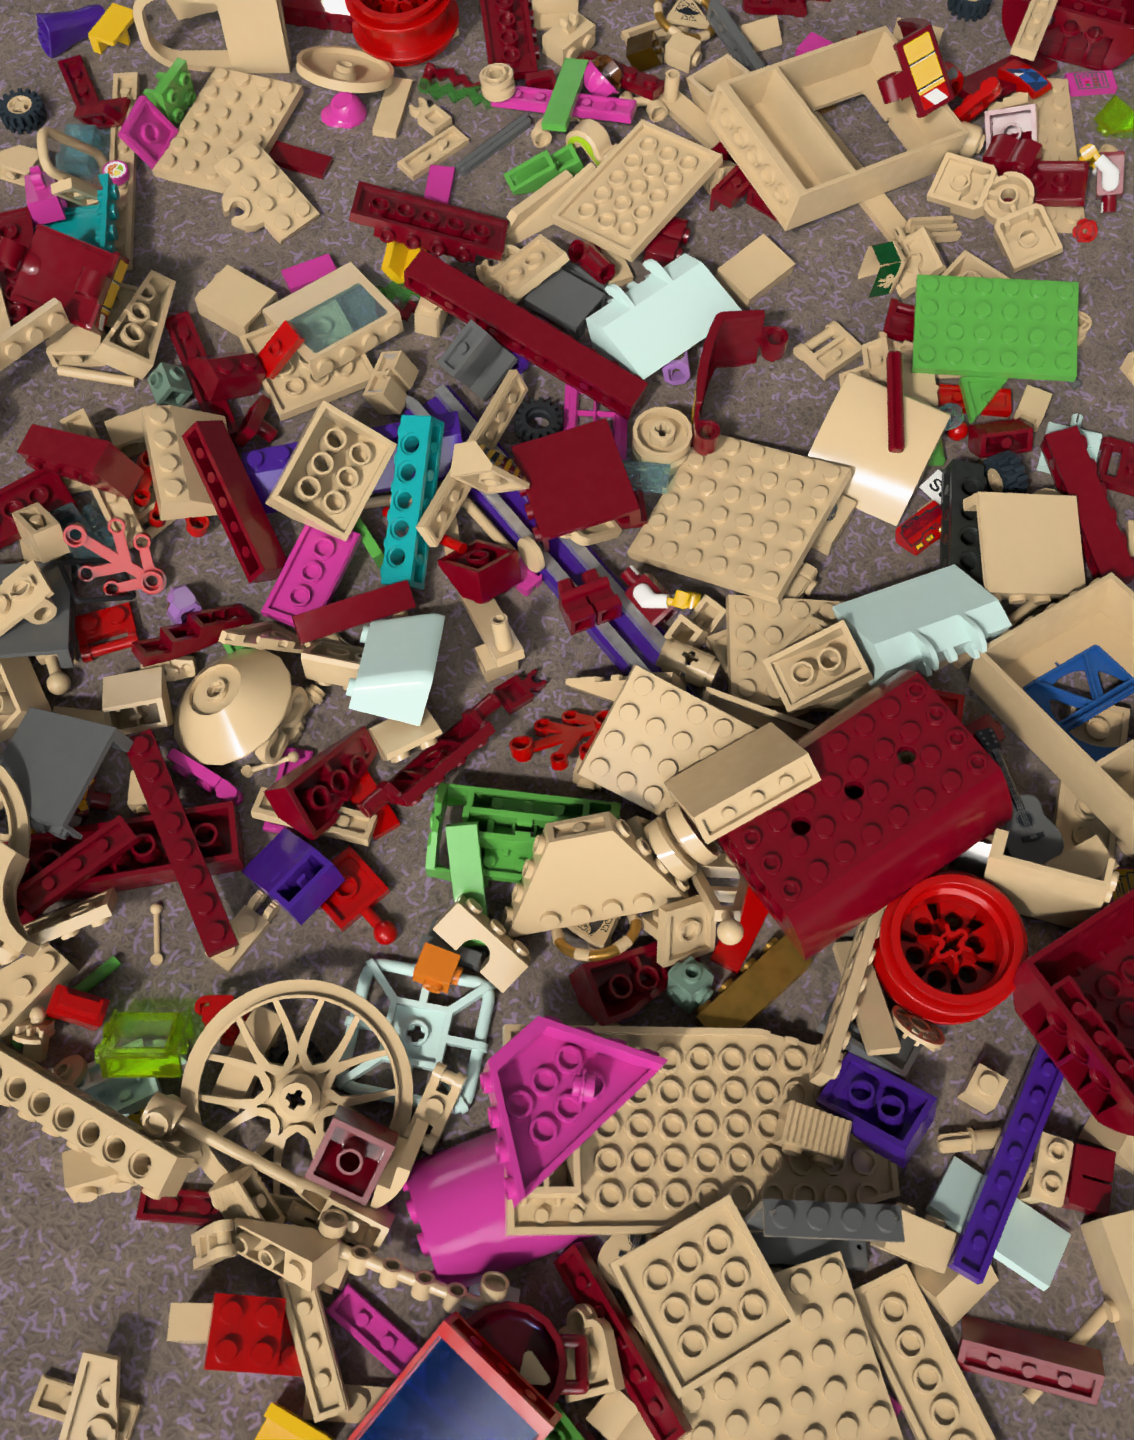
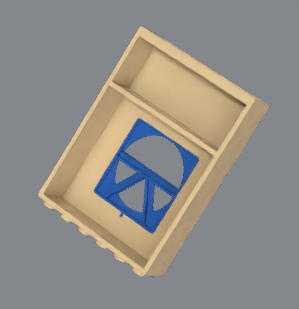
M1111 572L1102 578L1094 579L1082 590L1073 591L1063 601L1049 605L1042 613L1035 617L1030 616L1026 618L1021 625L1012 630L1008 629L990 643L986 642L987 652L981 653L979 651L980 658L973 660L968 686L1134 854V739L1119 747H1099L1080 741L1070 733L1071 730L1134 693V592ZM1084 670L1092 700L1053 687V685L1069 673ZM1098 671L1112 675L1124 683L1103 694ZM1055 700L1079 710L1058 721L1052 714L1049 701Z

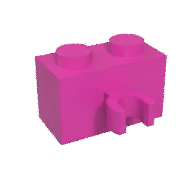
M39 165L29 167L31 174L24 176L26 204L35 226L66 219L65 208H68L67 200L53 195L51 191V184L58 182V180L48 176L45 171L42 172Z

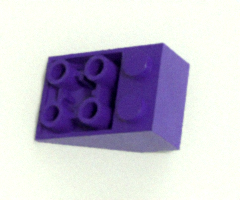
M285 827L241 871L300 925L345 881L333 863L313 846Z

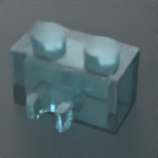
M66 124L65 134L100 150L102 141L96 125ZM60 143V152L56 154L57 168L78 178L93 180L97 166L95 158Z

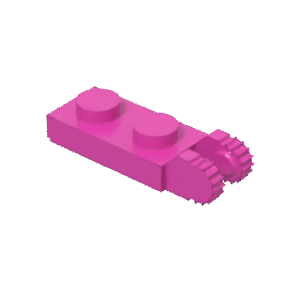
M174 748L166 756L174 764L171 768L173 771L184 778H187L189 774L197 778L196 785L208 793H211L214 789L216 796L222 802L233 801L236 806H240V803H242L244 796L235 786Z

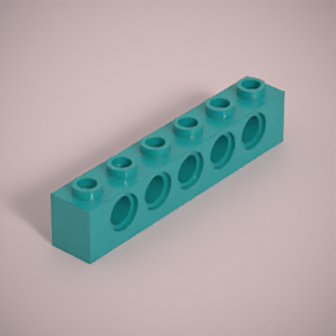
M401 415V422L397 432V452L394 456L395 471L394 479L391 483V503L387 513L388 527L387 535L384 539V559L380 569L381 584L388 586L408 580L410 589L424 590L429 546L416 529V526L436 494L445 424L432 416ZM416 470L415 476H414V478L412 479V475H413L414 471ZM409 527L408 532L405 535L406 528ZM405 554V560L402 563V557Z

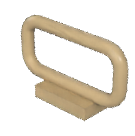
M47 126L40 128L36 139L40 164L48 176L58 180V182L51 184L52 194L81 206L97 205L99 203L97 190H103L102 185L100 187L55 168L50 161L47 138L95 158L100 174H103V167L108 163L105 155L98 148Z

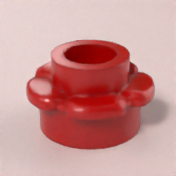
M1083 218L1077 222L1072 234L1078 243H1087L1095 239L1098 228L1094 220Z

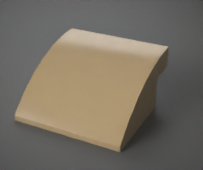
M850 371L807 457L851 468L852 476L842 495L856 501L855 508L897 526L912 495L919 486L951 414L903 394L905 448L902 453H890L888 450L887 387Z

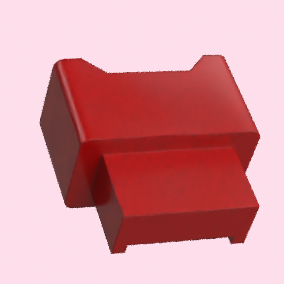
M58 984L52 991L45 1010L46 1017L59 1019L82 1026L88 1030L96 1031L103 1023L110 1001L103 997Z

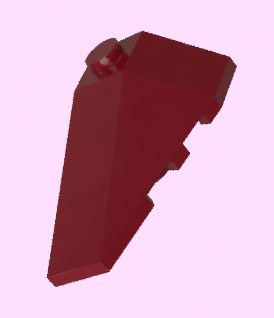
M360 726L284 775L263 792L279 819L310 840H316L336 823L340 816L338 812L341 806L351 798L353 794L351 790L358 778L364 776L378 749L366 727Z
M657 942L625 951L607 960L582 964L569 974V978L579 1005L601 1026H607L631 1018L667 988V975L674 965L663 968L657 963ZM699 957L694 958L698 963L700 962Z

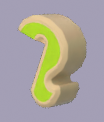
M592 119L582 120L567 134L565 139L566 146L572 143L574 149L582 146L597 167L618 145L617 143L613 145L610 142V137L605 127Z

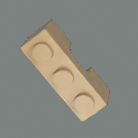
M461 894L438 918L433 930L455 950L464 942L472 939L485 943L490 951V955L483 961L480 973L504 993L529 967L531 956L528 955L529 950L520 941H513L505 934L506 929L500 922L495 919L490 920L482 913L483 909L473 898L467 899Z

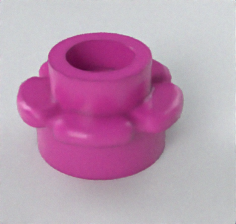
M583 1069L581 1076H574L572 1096L578 1097L579 1104L582 1101L592 1103L596 1074L586 1073V1069Z

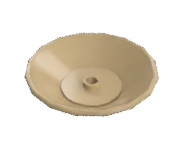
M239 649L218 657L198 672L182 693L174 714V738L182 753L201 765H225L247 757L268 741L283 721L292 696L291 674L282 659L267 650Z

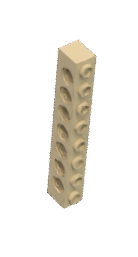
M0 1042V1105L6 1107L13 1106L19 1110L17 1113L19 1117L30 1122L37 1121L42 1124L41 1130L54 1137L61 1136L67 1140L66 1146L92 1155L90 1160L93 1163L104 1168H113L118 1171L116 1176L127 1183L139 1184L143 1187L142 1193L156 1200H160L161 1197L177 1196L195 1160L194 1157L161 1137L148 1135L139 1124ZM100 1129V1135H99V1138H98V1137H97V1134H98V1130ZM124 1143H125V1152H124V1154H123V1153H122V1148H123V1145H124ZM149 1159H151V1167H150V1170H148V1161H149Z

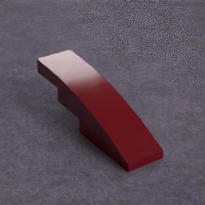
M404 580L292 616V620L302 645L353 629L371 621L380 620L416 607L408 580Z
M241 604L189 612L186 623L160 627L159 637L132 642L131 652L143 667L171 661L219 642L222 630L250 625L253 623V617Z

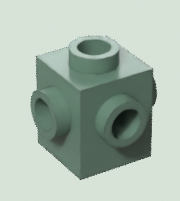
M161 362L147 379L156 404L181 407L193 393L184 367Z
M692 956L683 963L677 962L668 972L666 994L688 1014L699 1005L706 1003L711 997L714 976L704 963H698Z

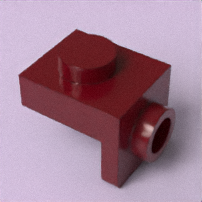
M553 69L525 73V87L554 90L557 79Z

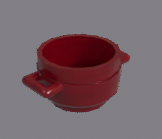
M504 1301L485 1306L466 1319L519 1373L524 1354L528 1350L532 1351L551 1378L550 1383L547 1385L532 1386L552 1406H554L560 1395H583L589 1391V1340L585 1334H560L551 1319L531 1305L513 1301ZM443 1340L427 1360L426 1391L428 1395L432 1397L455 1396L464 1412L486 1427L505 1431L527 1427L528 1423L504 1399L499 1397L498 1393ZM565 1349H575V1379H565L568 1367ZM450 1350L447 1365L450 1381H441V1351Z

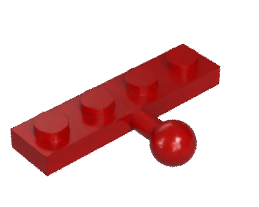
M936 384L939 386L937 392L939 405L937 409L952 413V421L946 429L947 436L953 441L963 440L968 434V426L963 421V414L967 413L960 386ZM1001 389L980 415L1009 418L1012 412L1011 389Z

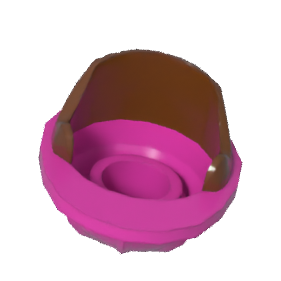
M605 54L589 60V64L584 72V84L587 90L592 95L610 97L615 93L618 94L622 85L620 83L622 72L617 64Z

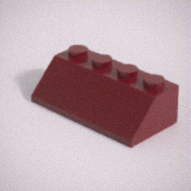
M281 0L285 24L353 33L352 22L356 21L348 13L345 0Z

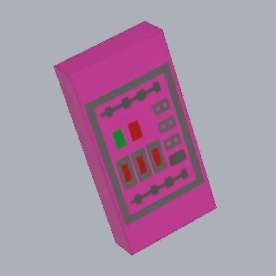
M1112 70L1065 73L1063 78L1068 79L1070 97L1115 94L1118 88Z

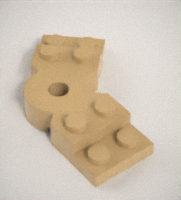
M946 152L927 194V201L950 207L951 213L973 220L984 216L989 223L994 225V238L1003 257L1006 256L1013 273L1063 252V246L1044 206L1038 203L1034 204L1035 190L1028 177L1013 171L1004 172L1003 175L998 177L994 165ZM1005 198H1012V199H1013V200L1010 201V202H1005V201H1003V199H1005Z

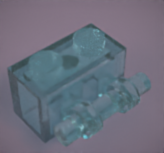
M72 502L49 512L60 523L63 532L69 524L80 523L85 526L89 536L116 550L113 535L109 532L104 522V516L99 510H95L91 504L83 508L85 513L83 515L80 514ZM90 527L95 528L97 531L93 532ZM77 529L71 531V535L74 538L82 536L81 532ZM68 546L70 552L66 554L69 560L102 558L84 546L78 548ZM73 565V566H74V567L76 568V570L78 571L81 565Z

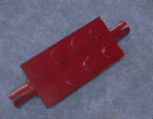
M488 693L475 706L464 711L461 714L462 719L437 739L438 743L426 748L390 780L380 782L371 794L357 804L361 813L365 817L371 818L388 802L406 807L420 802L424 797L423 794L430 787H435L442 783L446 778L445 775L451 769L464 764L467 760L466 756L473 750L479 749L488 743V738L496 730L489 721L484 720L502 706L498 697L493 693Z

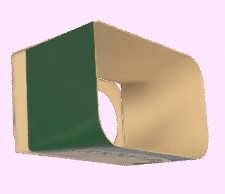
M897 241L868 246L858 274V279L877 274L868 298L894 292L906 262V258Z

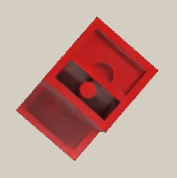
M214 1293L203 1370L303 1377L285 1310L286 1298Z

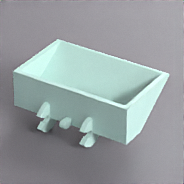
M686 253L663 268L657 261L647 259L642 265L651 273L645 276L646 279L639 284L634 281L627 284L628 291L625 293L619 286L609 284L605 287V291L613 297L607 301L609 304L586 318L593 349L599 355L609 361H615L621 368L631 374L640 376L643 380L706 338L712 322L718 313L742 311L706 266Z
M955 564L832 606L838 622L844 619L874 678L868 682L870 687L884 682L897 672L905 669L920 670L925 676L933 675L932 669L934 671L939 669V662L947 659L949 663L958 660L957 655L965 652L970 657L978 659L980 658L979 651L981 653L987 652L986 642L990 643L997 639L1012 626L999 600Z

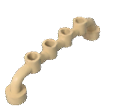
M625 91L619 96V98L637 100V107L647 106V114L652 122L662 121L668 114V110L662 100L651 101L642 96L633 97L629 91ZM571 117L570 122L577 120L580 123L588 118ZM543 118L536 122L531 132V139L537 148L546 147L552 141L550 131L542 130L541 122Z
M328 1209L321 1214L318 1227L319 1232L326 1238L339 1241V1257L349 1261L347 1268L353 1275L362 1276L370 1269L380 1273L379 1282L386 1288H395L399 1285V1282L406 1283L412 1286L411 1295L416 1300L426 1301L431 1297V1294L443 1298V1308L449 1313L455 1311L460 1313L463 1307L478 1311L485 1306L501 1302L506 1297L509 1280L500 1272H486L482 1276L479 1286V1294L481 1296L467 1292V1288L461 1283L454 1282L448 1285L436 1280L434 1274L428 1270L415 1272L403 1267V1263L397 1258L389 1257L382 1259L372 1255L371 1250L367 1246L356 1245L352 1247L343 1243L340 1238L346 1233L348 1216L338 1209Z

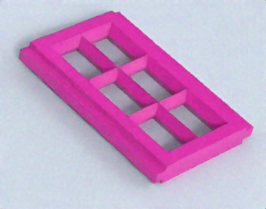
M565 383L563 431L577 427L578 416L593 417V421H597L598 417L613 418L612 435L626 469L627 420L614 412L599 411V403L594 401L593 411L579 410V394L583 393Z

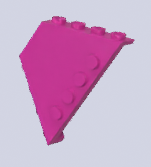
M537 1016L487 1061L483 1072L480 1073V1084L483 1093L489 1094L491 1107L487 1108L490 1127L497 1130L499 1142L495 1143L496 1156L499 1164L504 1163L507 1177L503 1178L504 1192L507 1200L512 1199L514 1209L661 1070L668 1059L660 1057L658 1052L651 1049L643 1048L638 1050L629 1047L627 1042L619 1038L606 1039L597 1036L593 1030L586 1027L573 1028L564 1025L562 1020L554 1016ZM583 1069H586V1073L596 1074L592 1103L582 1101L579 1104L578 1097L572 1096L574 1076H581Z

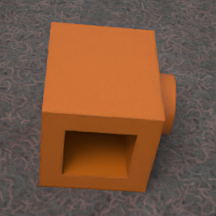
M425 942L414 968L412 980L423 984V988L432 993L439 994L442 991L448 994L451 984L457 986L464 968L459 966L461 955Z

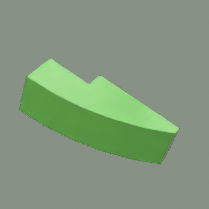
M572 143L551 155H549L546 149L503 175L513 195L537 191L565 170L574 177L584 167Z

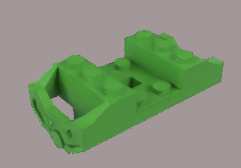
M440 783L435 794L434 811H432L430 818V829L432 831L429 833L425 867L427 877L452 882L450 869L439 863L440 842L447 806L466 805L463 808V823L478 821L485 887H489V880L510 883L521 882L524 863L526 859H531L534 840L537 835L542 834L546 823L608 811L619 820L621 803Z

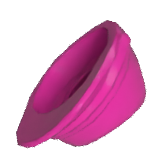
M339 92L334 95L330 104L321 112L323 123L335 128L352 129L363 123L367 117V109L362 99L355 93Z

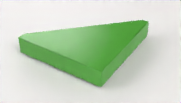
M964 376L960 378L959 386L969 423H973L1009 378Z

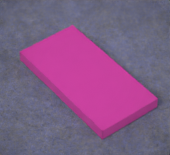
M305 524L261 610L262 615L295 627L292 616L330 604L362 539L361 534L351 531L345 542Z

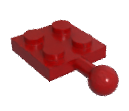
M349 846L330 861L338 869L345 881L329 896L320 908L342 932L363 916L374 929V939L381 945H390L396 940L398 929L393 922L382 920L372 909L373 906L390 893L389 888Z

